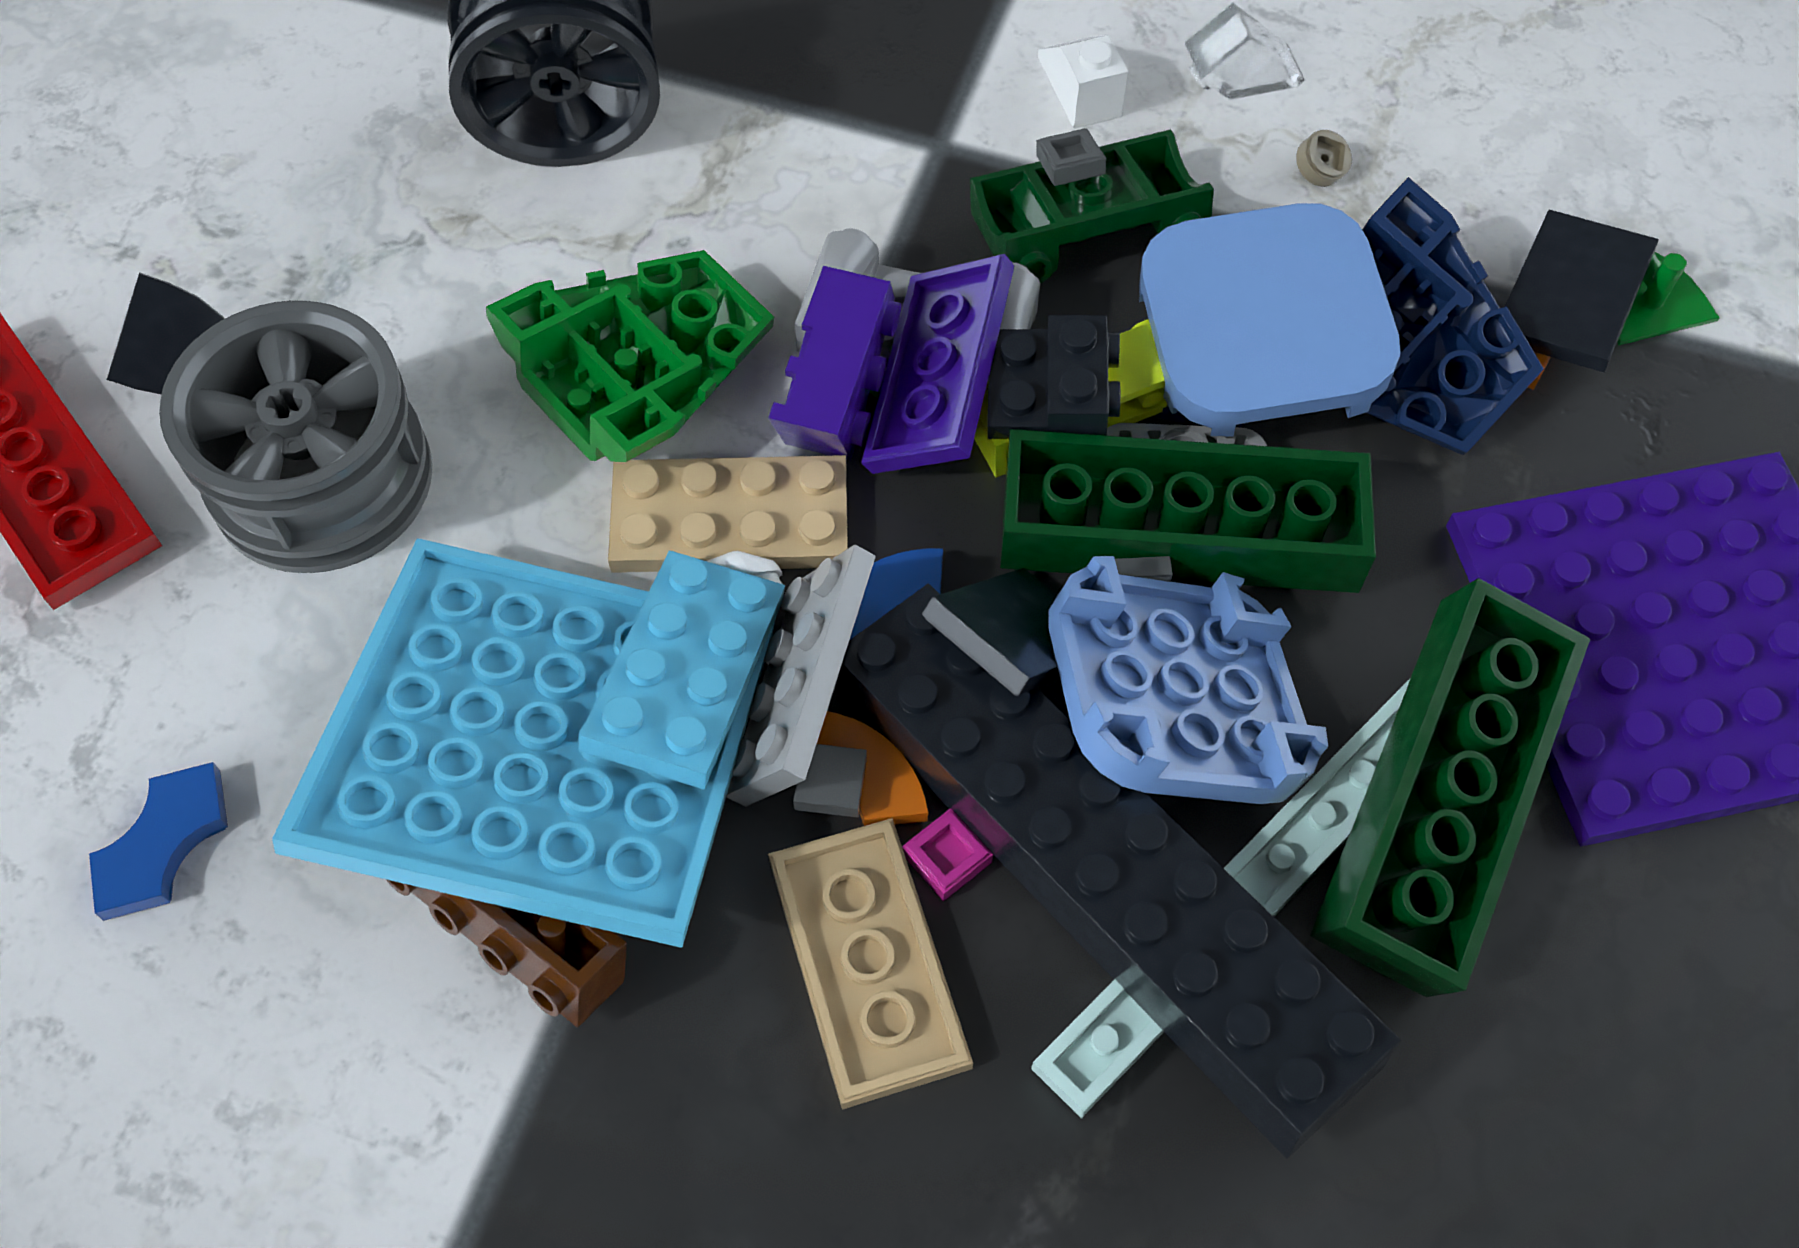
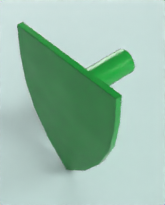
M1654 252L1617 342L1618 345L1697 327L1719 320L1718 314L1706 295L1694 280L1684 272L1687 261L1682 255L1670 253L1664 257Z

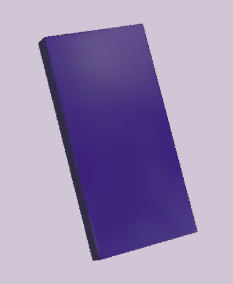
M1005 254L910 277L861 462L872 474L970 458L1015 267Z

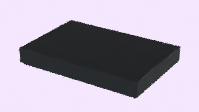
M1548 209L1505 304V307L1509 309L1532 350L1542 355L1605 373L1659 239Z
M1025 568L934 596L922 614L929 623L1014 695L1023 694L1060 677L1049 632V609L1058 595Z

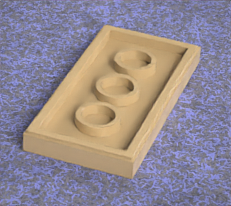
M887 819L769 853L770 866L842 1110L973 1069V1060L893 819Z

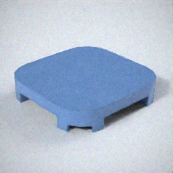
M1297 203L1188 220L1162 230L1150 241L1142 257L1139 302L1144 301L1164 376L1165 389L1163 397L1172 414L1179 411L1190 421L1211 428L1210 436L1233 437L1236 424L1345 407L1347 417L1350 418L1368 412L1371 403L1387 390L1400 357L1399 334L1369 241L1360 225L1343 211L1320 203Z
M1094 556L1087 567L1070 575L1049 609L1050 637L1072 730L1083 755L1101 774L1120 786L1144 793L1255 804L1283 802L1296 793L1314 773L1320 756L1328 748L1326 727L1312 726L1306 723L1280 645L1281 639L1291 628L1282 608H1278L1271 615L1257 600L1239 590L1244 583V578L1223 572L1211 588L1120 575L1114 556Z

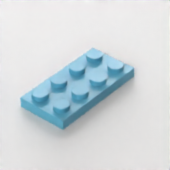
M669 550L579 735V751L705 790L781 607L785 585Z

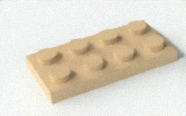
M846 455L648 459L613 462L608 563L611 573L659 572L669 550L704 561L732 551H741L773 560L780 569L818 568L826 558L833 559L848 549Z

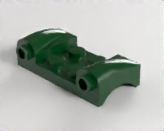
M1169 129L1100 146L1099 148L1106 157V174L1054 186L1040 161L970 178L971 214L993 256L1005 254L1012 263L1025 266L1030 273L1039 279L1041 284L1057 270L1059 264V245L1080 242L1090 237L1122 229H1132L1138 225L1150 222L1159 234L1166 227L1184 221L1212 217L1214 188L1210 182L1200 185L1192 179L1182 161L1175 135Z

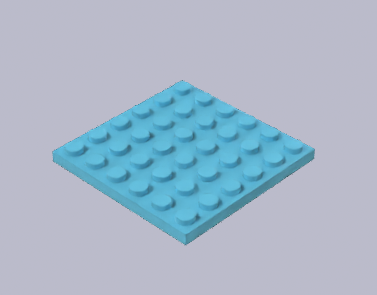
M417 538L272 838L275 854L682 948L732 778L740 744L748 723V716L756 687L759 685L765 664L764 658L768 644L773 636L774 623L704 790L579 751V735L649 593L648 591Z

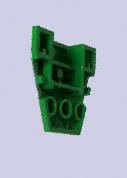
M705 250L637 263V274L606 280L604 270L586 273V284L554 290L552 280L533 283L486 306V317L501 347L515 361L516 378L523 391L590 461H597L606 457L610 462H628L673 437L771 330L774 324V316Z

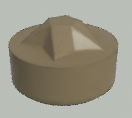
M1319 130L1300 144L1296 153V162L1300 173L1307 181L1316 186L1327 187L1333 185L1348 173L1352 164V154L1347 142L1339 134L1330 130Z

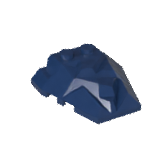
M1408 177L1370 217L1362 229L1369 241L1397 327L1400 342V357L1388 388L1371 403L1370 409L1366 413L1464 455L1536 379L1544 368L1507 307L1500 308L1486 286L1484 280L1488 277V274L1479 260L1473 263L1456 235L1461 229L1452 214Z

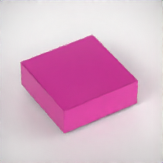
M951 808L902 846L906 860L943 902L991 864L993 860L992 852Z

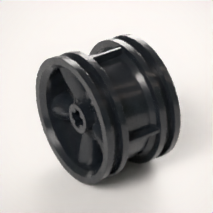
M447 0L448 27L451 36L448 55L451 105L456 117L465 130L488 149L506 158L531 165L545 167L585 165L609 158L628 148L651 125L660 101L657 55L652 38L654 26L652 0ZM551 24V27H544L535 31L530 39L519 29L531 25ZM592 31L614 42L610 47L594 56H591L586 49L580 46Z

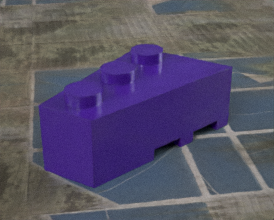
M823 265L802 322V330L805 331L799 356L790 355L785 369V376L792 377L786 403L783 405L773 402L768 416L771 424L786 445L830 456L846 455V460L850 461L855 445L864 446L871 423V413L865 412L870 390L879 391L886 368V358L880 356L885 335L890 337L895 335L901 313V303L895 302L890 281Z

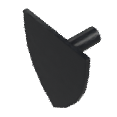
M139 272L106 380L136 390L162 395L168 374L184 350L203 332L225 318L200 297L174 284Z

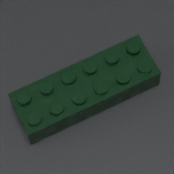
M1010 429L1005 476L1000 568L1015 570L1025 568L1030 571L1075 573L1087 567L1094 556H1114V559L1170 556L1173 573L1171 580L1215 583L1224 572L1244 578L1242 585L1359 593L1376 558L1370 453Z
M1480 578L1441 600L1312 929L1311 937L1424 997L1466 991L1590 638Z

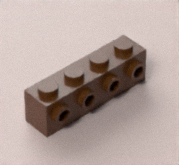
M387 880L400 894L408 896L412 893L429 907L434 920L451 935L462 933L478 946L479 954L491 969L503 976L511 973L527 986L531 998L545 1013L553 1017L561 1014L577 1028L624 982L627 942L614 932Z

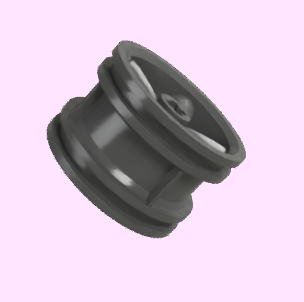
M280 301L258 305L233 314L203 332L184 350L168 374L162 390L159 410L160 426L165 442L184 474L200 492L208 512L227 541L236 550L254 562L272 569L293 573H318L345 568L370 558L385 549L410 526L420 512L431 485L432 457L430 447L418 416L408 401L406 387L388 344L373 326L358 315L334 305L314 301ZM370 407L375 409L368 427L359 439L332 429L337 420V411ZM249 438L253 445L234 461L239 449ZM284 457L292 460H303L312 457L319 469L301 476L279 480Z

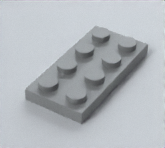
M853 545L833 559L826 558L816 570L805 577L795 578L786 590L781 605L786 613L781 628L773 635L768 644L764 662L768 663L763 682L756 687L748 716L750 720L740 744L726 798L746 807L806 779L876 557L872 553L857 545Z

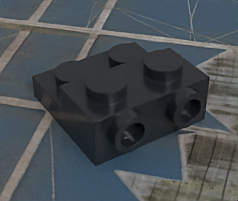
M1048 315V329H1000L989 373V440L1009 439L1010 429L1107 436L1108 417L1120 416L1121 398L1120 381H1108V368L1119 367L1120 335L1119 332H1108L1107 315Z

